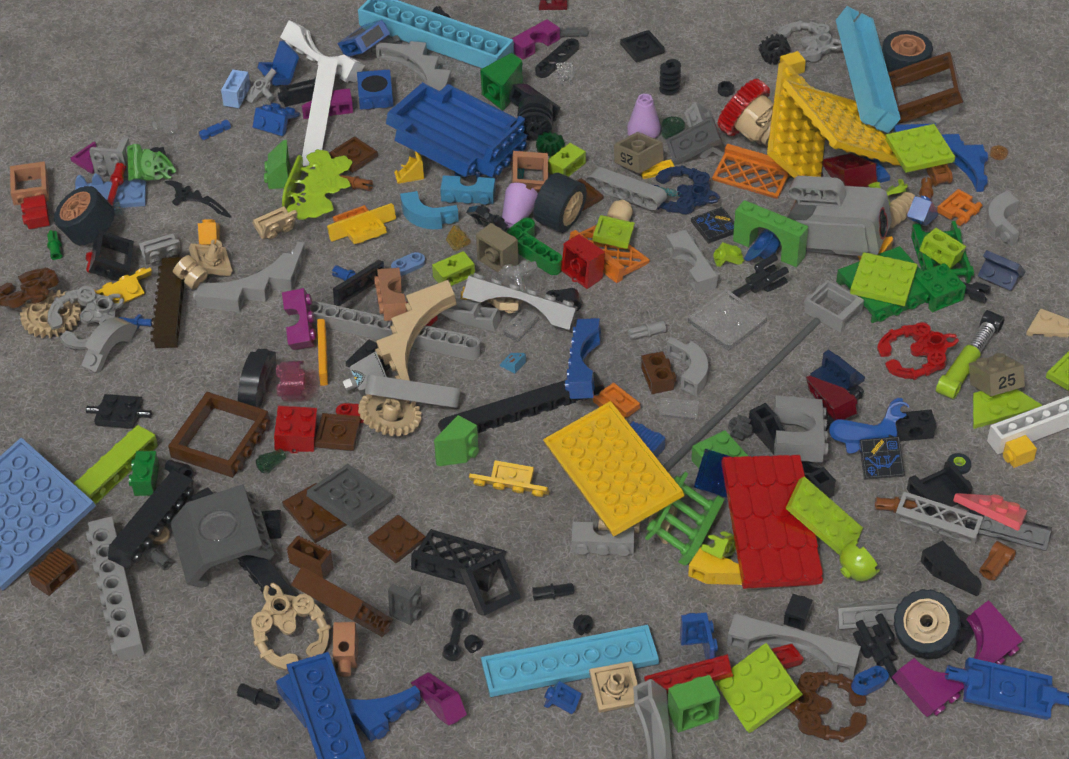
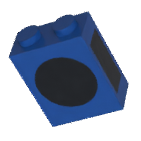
M383 20L364 24L337 44L344 55L353 56L364 53L390 33Z
M390 69L357 72L360 109L393 107Z

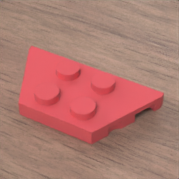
M956 493L953 500L1017 531L1020 530L1027 514V510L1021 508L1018 503L1007 502L1003 500L1002 496L995 494Z

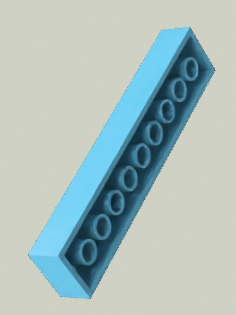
M367 0L358 9L360 26L383 20L390 33L388 36L398 35L401 40L408 43L410 41L425 42L428 50L480 68H484L510 53L514 54L513 39L399 0Z

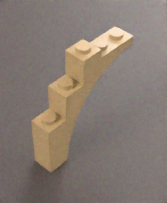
M448 280L406 295L408 303L405 306L407 312L391 318L393 326H390L393 335L376 341L378 348L375 351L379 359H383L385 365H390L392 372L396 371L397 376H395V379L410 381L408 376V360L416 337L431 319L442 311L457 305L455 294Z

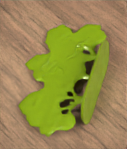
M317 149L306 156L310 163L307 167H303V157L298 155L283 190L282 207L284 206L288 213L296 210L298 220H305L308 217L316 218L324 213L333 211L332 202L325 197V194H334L341 188L345 189L351 186L347 178L340 177L339 175L349 170L352 161L348 157L339 156L332 159L328 151ZM302 171L308 173V176L300 180ZM298 183L305 185L304 191L295 193ZM299 196L305 198L306 202H301ZM292 198L295 200L294 204H290Z

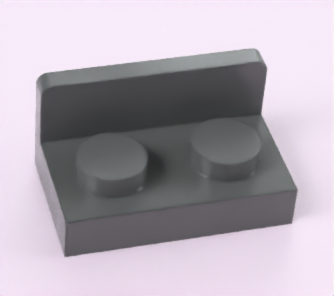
M394 584L389 587V615L411 626L423 614L421 586L416 585L411 592Z

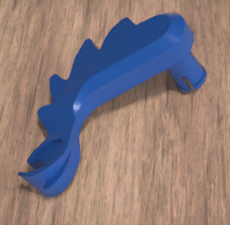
M896 398L890 402L885 417L879 424L869 425L837 419L830 424L829 434L833 439L845 443L847 453H855L860 450L859 440L886 438L889 435L896 437L895 423L898 419L906 416L905 413L900 411V408L902 406L910 407L907 403L903 402L902 398Z

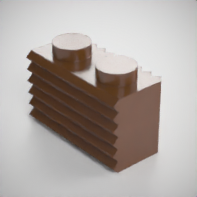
M300 535L287 547L288 560L292 565L299 568L302 566L322 578H325L333 569L331 550L324 549L320 545L317 546L314 542L307 541V539L300 537Z
M56 548V550L46 556L44 561H41V564L34 566L28 575L33 586L50 596L75 574L79 568L75 558L60 548Z

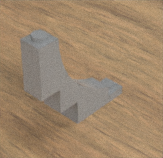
M297 242L291 254L283 253L270 266L249 277L222 283L200 282L193 294L197 307L240 312L244 300L266 302L271 289L281 291L293 290L306 256L305 243Z

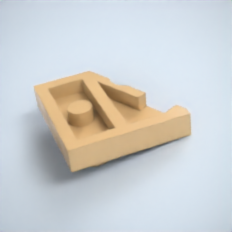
M497 297L487 300L497 309L505 310L506 313L518 311L523 302L521 299L511 297Z

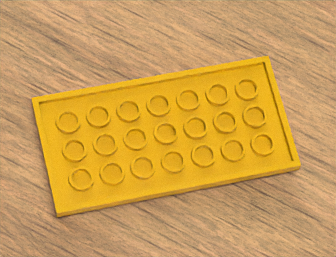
M782 62L778 66L767 155L793 178L796 176L821 177L825 138L820 134L821 131L812 125V120L803 114L802 108L794 103L795 100L786 93V89L782 84L785 80H789L805 86H811L791 66Z
M611 401L543 439L549 451L613 537L685 496L683 490Z

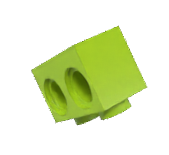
M934 228L924 237L919 251L940 264H947L951 269L961 260L966 246L938 228Z

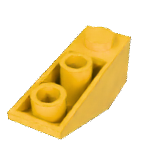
M700 547L689 564L688 576L705 584L742 585L739 564L729 558L720 559L701 550Z

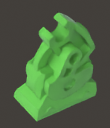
M139 144L127 146L128 181L137 179L144 181L159 180L161 178L170 179L171 176L167 174V171L169 170L171 174L176 172L171 161L160 151L143 150Z

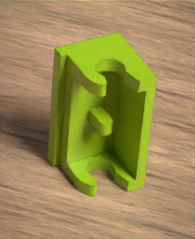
M722 531L720 534L726 536L723 538L709 535L708 538L715 540L714 543L709 545L703 544L701 550L720 559L734 555L736 551L734 534Z

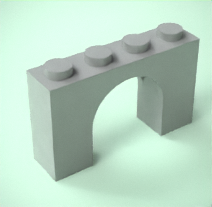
M775 395L773 411L777 414L780 423L799 425L809 431L788 432L776 430L774 455H800L801 461L822 463L823 456L828 453V443H826V408L823 407L822 399Z

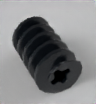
M669 59L660 65L659 91L662 94L673 95L680 90L681 63L678 60Z

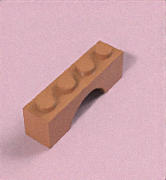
M399 268L377 269L378 276H374L379 313L383 314L384 321H390L391 318L406 313L405 295L401 293V274Z

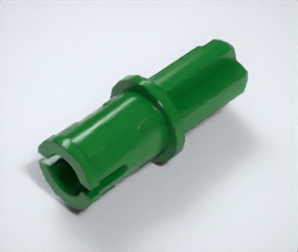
M49 230L47 234V247L50 250V257L52 260L61 259L60 248L62 244L59 240L58 232Z

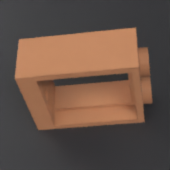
M513 151L511 183H523L527 185V189L531 190L533 188L538 193L548 179V153ZM517 168L542 170V181L517 179Z
M45 161L10 166V188L14 205L24 203L23 198L41 194H45L46 201H49L48 172ZM41 179V187L17 190V182Z

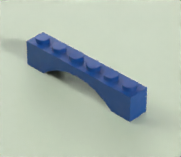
M600 318L577 319L576 327H573L572 347H570V358L568 359L569 369H567V380H565L566 391H569L570 399L594 397L593 370L585 365L584 359L589 352L600 345Z

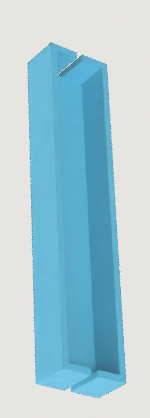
M846 6L835 21L860 120L864 124L874 126L879 131L889 133L901 118L874 20L863 13L859 15V11Z

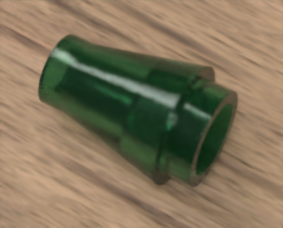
M278 449L277 451L259 455L258 459H256L258 470L261 473L271 472L280 462L286 459L285 452L282 449Z

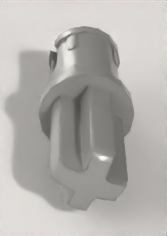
M663 320L651 324L644 323V326L629 329L628 335L631 339L645 336L649 338L653 334L666 332V326Z

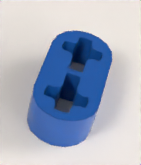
M873 666L855 675L851 688L858 695H867L882 688L886 684L889 674L883 667Z

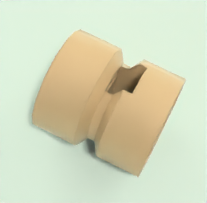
M189 255L183 257L173 269V273L181 280L185 279L184 283L192 290L198 288L200 282L203 283L208 276V272L201 265L197 266V262Z

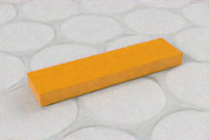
M317 319L320 386L328 385L326 325L324 319Z

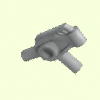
M271 68L264 78L257 79L247 92L246 100L254 104L258 98L265 95L269 101H272L274 96L269 91L270 81L277 72Z

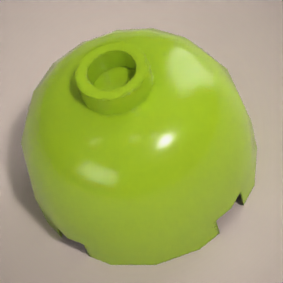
M852 540L842 549L839 555V562L842 566L840 571L847 579L851 577L859 582L868 581L878 574L880 569H875L877 563L864 547L859 549L856 546L859 542Z

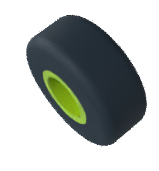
M955 453L948 457L947 461L956 466L961 474H966L970 471L971 460L965 454Z

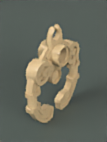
M271 583L270 586L276 589L277 592L274 596L268 594L269 586H264L263 595L266 603L261 612H257L251 620L254 636L253 643L261 653L260 658L265 659L270 665L281 670H287L286 664L298 661L296 654L288 653L281 657L277 656L273 649L268 650L265 643L268 641L265 634L271 630L272 625L278 627L283 634L292 635L296 629V615L301 617L310 615L311 621H316L319 629H317L319 639L307 647L306 655L312 657L324 653L331 626L330 624L327 625L324 611L320 610L312 597L307 594H299L297 597L284 594L280 586L275 583ZM281 603L285 606V609L278 611L274 608V605Z

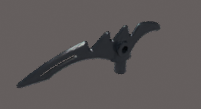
M168 180L164 182L173 186L176 191V198L172 201L174 205L178 206L182 201L185 202L186 200L198 201L210 206L218 214L229 218L232 217L223 206L211 197L206 196L202 198L199 190L192 192L190 186L182 188V183Z

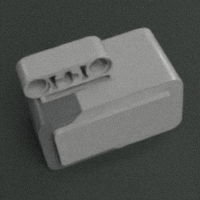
M796 176L788 194L791 198L795 199V202L787 218L809 226L806 252L862 256L863 252L875 255L879 253L892 223L888 195L885 190L881 188L844 186L840 179L831 177Z

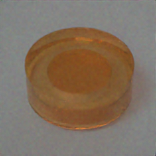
M997 145L991 148L990 156L993 159L1004 160L1007 158L1008 150L1005 147Z

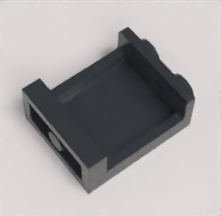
M946 461L944 469L921 480L916 475L909 477L907 491L911 494L953 507L958 504L953 501L955 494H971L972 485L969 480L963 477L956 466L950 461ZM928 506L924 508L929 516L937 513L934 507Z

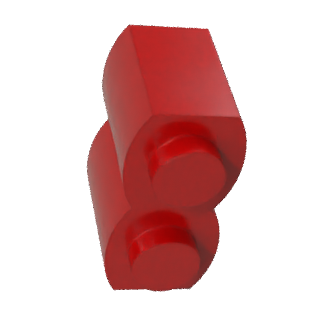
M45 194L23 198L24 203H21L24 225H28V229L50 226Z

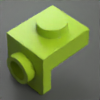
M723 242L713 254L717 267H721L725 261L737 265L742 264L744 261L739 247Z

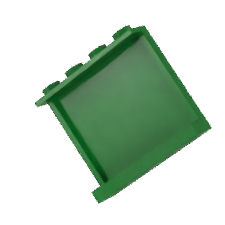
M900 246L877 254L915 263ZM860 261L838 269L836 282L840 286L846 284L851 289ZM918 266L915 274L922 272ZM915 279L913 280L905 306L858 296L864 299V306L872 315L871 323L882 322L890 316H897L903 311L915 309L918 305L929 303L930 295Z

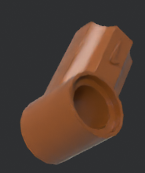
M996 541L990 550L988 558L980 567L979 573L988 580H996L1004 567L1009 566V561H1013L1016 550Z

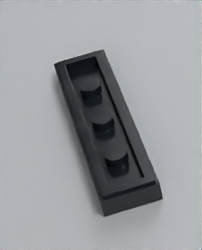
M377 260L334 287V305L341 306L375 284L374 276H378L377 269H384V261Z

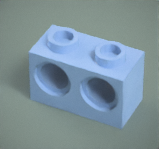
M240 70L231 71L221 89L223 106L240 108L247 92L251 88L248 72Z

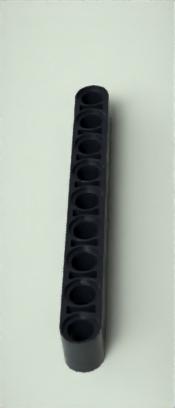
M593 372L594 395H597L605 387L597 373ZM565 380L445 417L439 421L438 428L442 432L459 415L476 424L477 432L482 433L489 428L501 427L508 422L513 423L523 420L522 418L527 416L529 418L541 414L540 412H548L557 409L559 406H567L576 403L578 400L583 401L589 398L570 399L569 391H566Z
M207 487L190 496L189 499L193 501L214 493ZM219 512L206 518L207 525L213 532L218 534L219 540L229 537L237 527V522L230 513ZM244 555L237 558L239 565L244 571H248L250 574L248 576L252 581L261 587L260 591L262 593L264 586L268 585V594L274 596L277 591L270 584L275 583L280 586L284 594L297 597L268 559L253 555ZM277 603L274 605V608L282 611L285 609V606Z

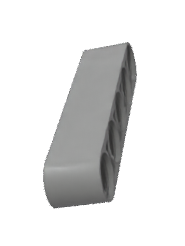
M602 167L596 168L586 178V182L596 190L650 210H656L667 199L666 192L660 187Z
M368 375L365 394L458 408L461 389Z

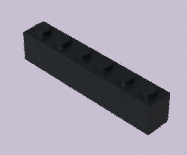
M172 470L109 545L108 560L127 569H130L134 563L137 564L143 552L150 549L155 537L161 535L164 526L170 524L174 514L179 512L186 499L189 500V497L193 495V479Z

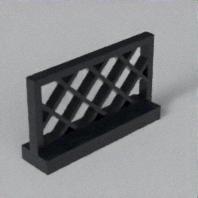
M430 529L418 550L414 549L411 554V570L466 585L459 570L460 567L465 566L463 564L465 561L472 558L479 559L483 557L482 554L491 549L502 551L505 557L506 551ZM432 537H437L442 541L432 543L431 539ZM457 543L460 544L461 547L451 549L449 545ZM445 546L446 551L437 552V548ZM475 548L480 552L470 554L468 550ZM430 550L433 552V554L425 553ZM464 552L466 555L464 557L457 558L455 554ZM451 556L453 560H449L443 557ZM497 561L472 572L479 590L489 591L491 581L499 569ZM489 567L491 571H487L482 568Z

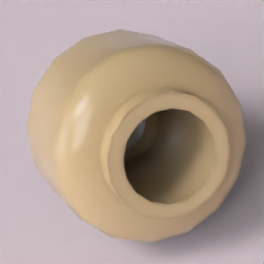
M625 200L614 201L607 213V217L629 221L633 214L631 204Z

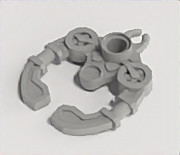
M799 20L798 22H792L780 27L778 31L779 36L782 34L786 38L791 35L792 31L808 29L809 32H814V36H805L801 39V45L806 49L805 51H799V53L806 61L815 62L822 58V54L830 53L831 50L842 49L841 40L832 38L830 27L827 24H818L811 21L808 23Z
M89 286L67 291L62 297L54 298V302L48 311V324L52 330L60 328L62 326V317L58 312L64 308L63 304L68 301L71 304L78 301L80 305L86 306L80 314V321L83 324L98 322L100 325L110 318H115V310L122 306L124 299L121 298L119 303H114L112 299L120 298V294L99 295ZM65 331L60 336L61 342L66 347L80 350L88 349L85 347L89 339L88 337L78 339L70 331Z

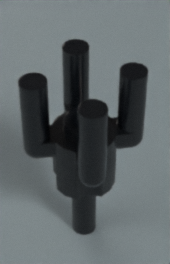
M773 254L755 264L754 269L756 272L746 277L745 281L747 284L731 292V297L735 299L749 290L757 293L762 289L770 292L788 283L787 279L782 276L789 273V270L785 266L777 271V267L772 263L777 261L778 257L776 254Z
M881 613L875 616L878 624L872 627L876 635L874 637L871 636L863 620L857 621L858 631L853 633V637L858 646H861L860 650L863 656L867 659L873 657L876 665L885 666L894 685H897L892 678L897 672L892 663L896 658V654L890 645L895 637L884 615Z

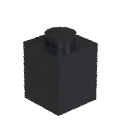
M792 594L785 611L784 625L804 631L811 614L813 600L805 596Z

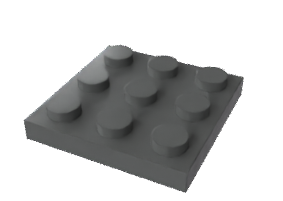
M346 464L308 489L306 496L352 528L390 502L393 494L351 465Z

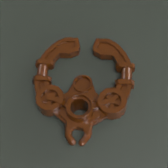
M47 267L18 276L21 282V291L6 295L15 289L13 284L7 282L0 286V306L16 308L23 305L27 300H31L33 304L44 301L49 295L48 289L55 287L60 282L54 270H50Z
M826 671L817 673L804 672L801 674L797 684L803 695L784 708L789 709L799 720L797 724L799 730L806 735H814L824 740L837 739L839 742L851 739L862 732L866 726L865 714L854 712L849 720V726L845 728L840 727L839 731L830 730L829 725H822L819 716L820 714H828L832 707V702L828 698L816 694L820 685L827 686L828 683L837 684L838 688L846 690L852 706L865 705L866 695H858L852 690V680L841 673L833 675L828 674Z

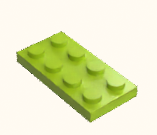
M806 477L798 480L786 510L840 555L842 549L852 540L858 541L863 527Z

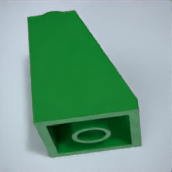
M510 53L480 69L481 95L502 111L511 102L508 98L513 84H523L522 60L513 53Z

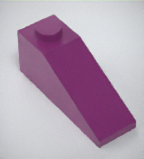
M350 88L333 90L328 116L353 113ZM312 101L301 105L303 119H309Z
M427 672L410 682L412 686L418 688L420 696L434 714L448 726L457 723L462 717L467 715L459 693L431 673Z

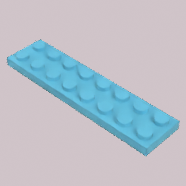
M648 625L481 657V664L490 697L555 685L558 681L565 683L590 678L589 669L630 661H632L634 669L659 664L658 654Z

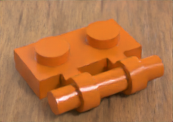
M957 189L937 206V212L950 220L956 216L958 218L956 224L961 226L963 223L966 224L971 216L979 213L982 204L980 202L974 204L971 195Z

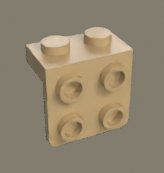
M283 206L254 219L252 223L262 240L266 238L273 239L279 232H288L293 229L298 213L296 210L288 213Z

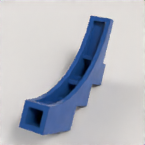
M930 124L895 125L893 133ZM942 134L955 155V162L952 163L966 173L972 181L976 192H983L984 186L987 185L988 181L987 175H984V164L988 161V153L984 150L983 144L964 145L959 134Z
M287 674L276 681L278 693L306 728L290 676ZM416 686L384 698L369 700L345 698L354 725L357 724L370 742L375 739H381L389 731L388 722L398 720L401 714L408 710H415L421 703L420 691Z

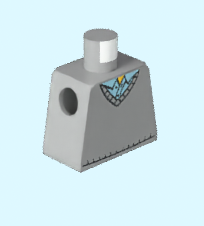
M373 352L350 366L353 377L343 380L346 391L357 387L360 395L363 396L366 395L365 389L368 375L387 377L377 352Z

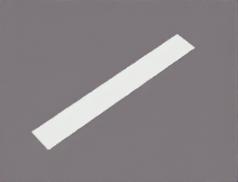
M320 57L302 153L303 166H308L310 163L306 158L308 154L323 148L338 59Z

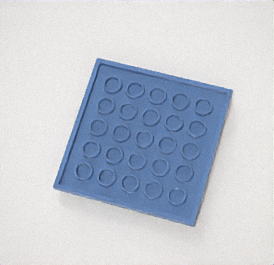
M20 438L0 456V589L2 591L96 507L89 497L23 438Z

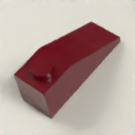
M812 376L806 377L809 392L815 399H822L823 407L826 408V412L834 421L837 419L844 420L857 414V400L845 388Z

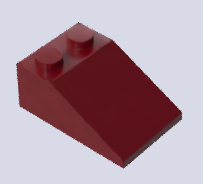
M843 154L825 158L822 161V165L830 177L840 179L844 186L869 187V184L877 182L876 163L856 154Z

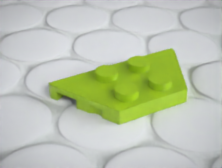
M1018 389L990 396L983 391L975 392L972 397L973 428L976 429L1001 422L1041 407L1042 404Z

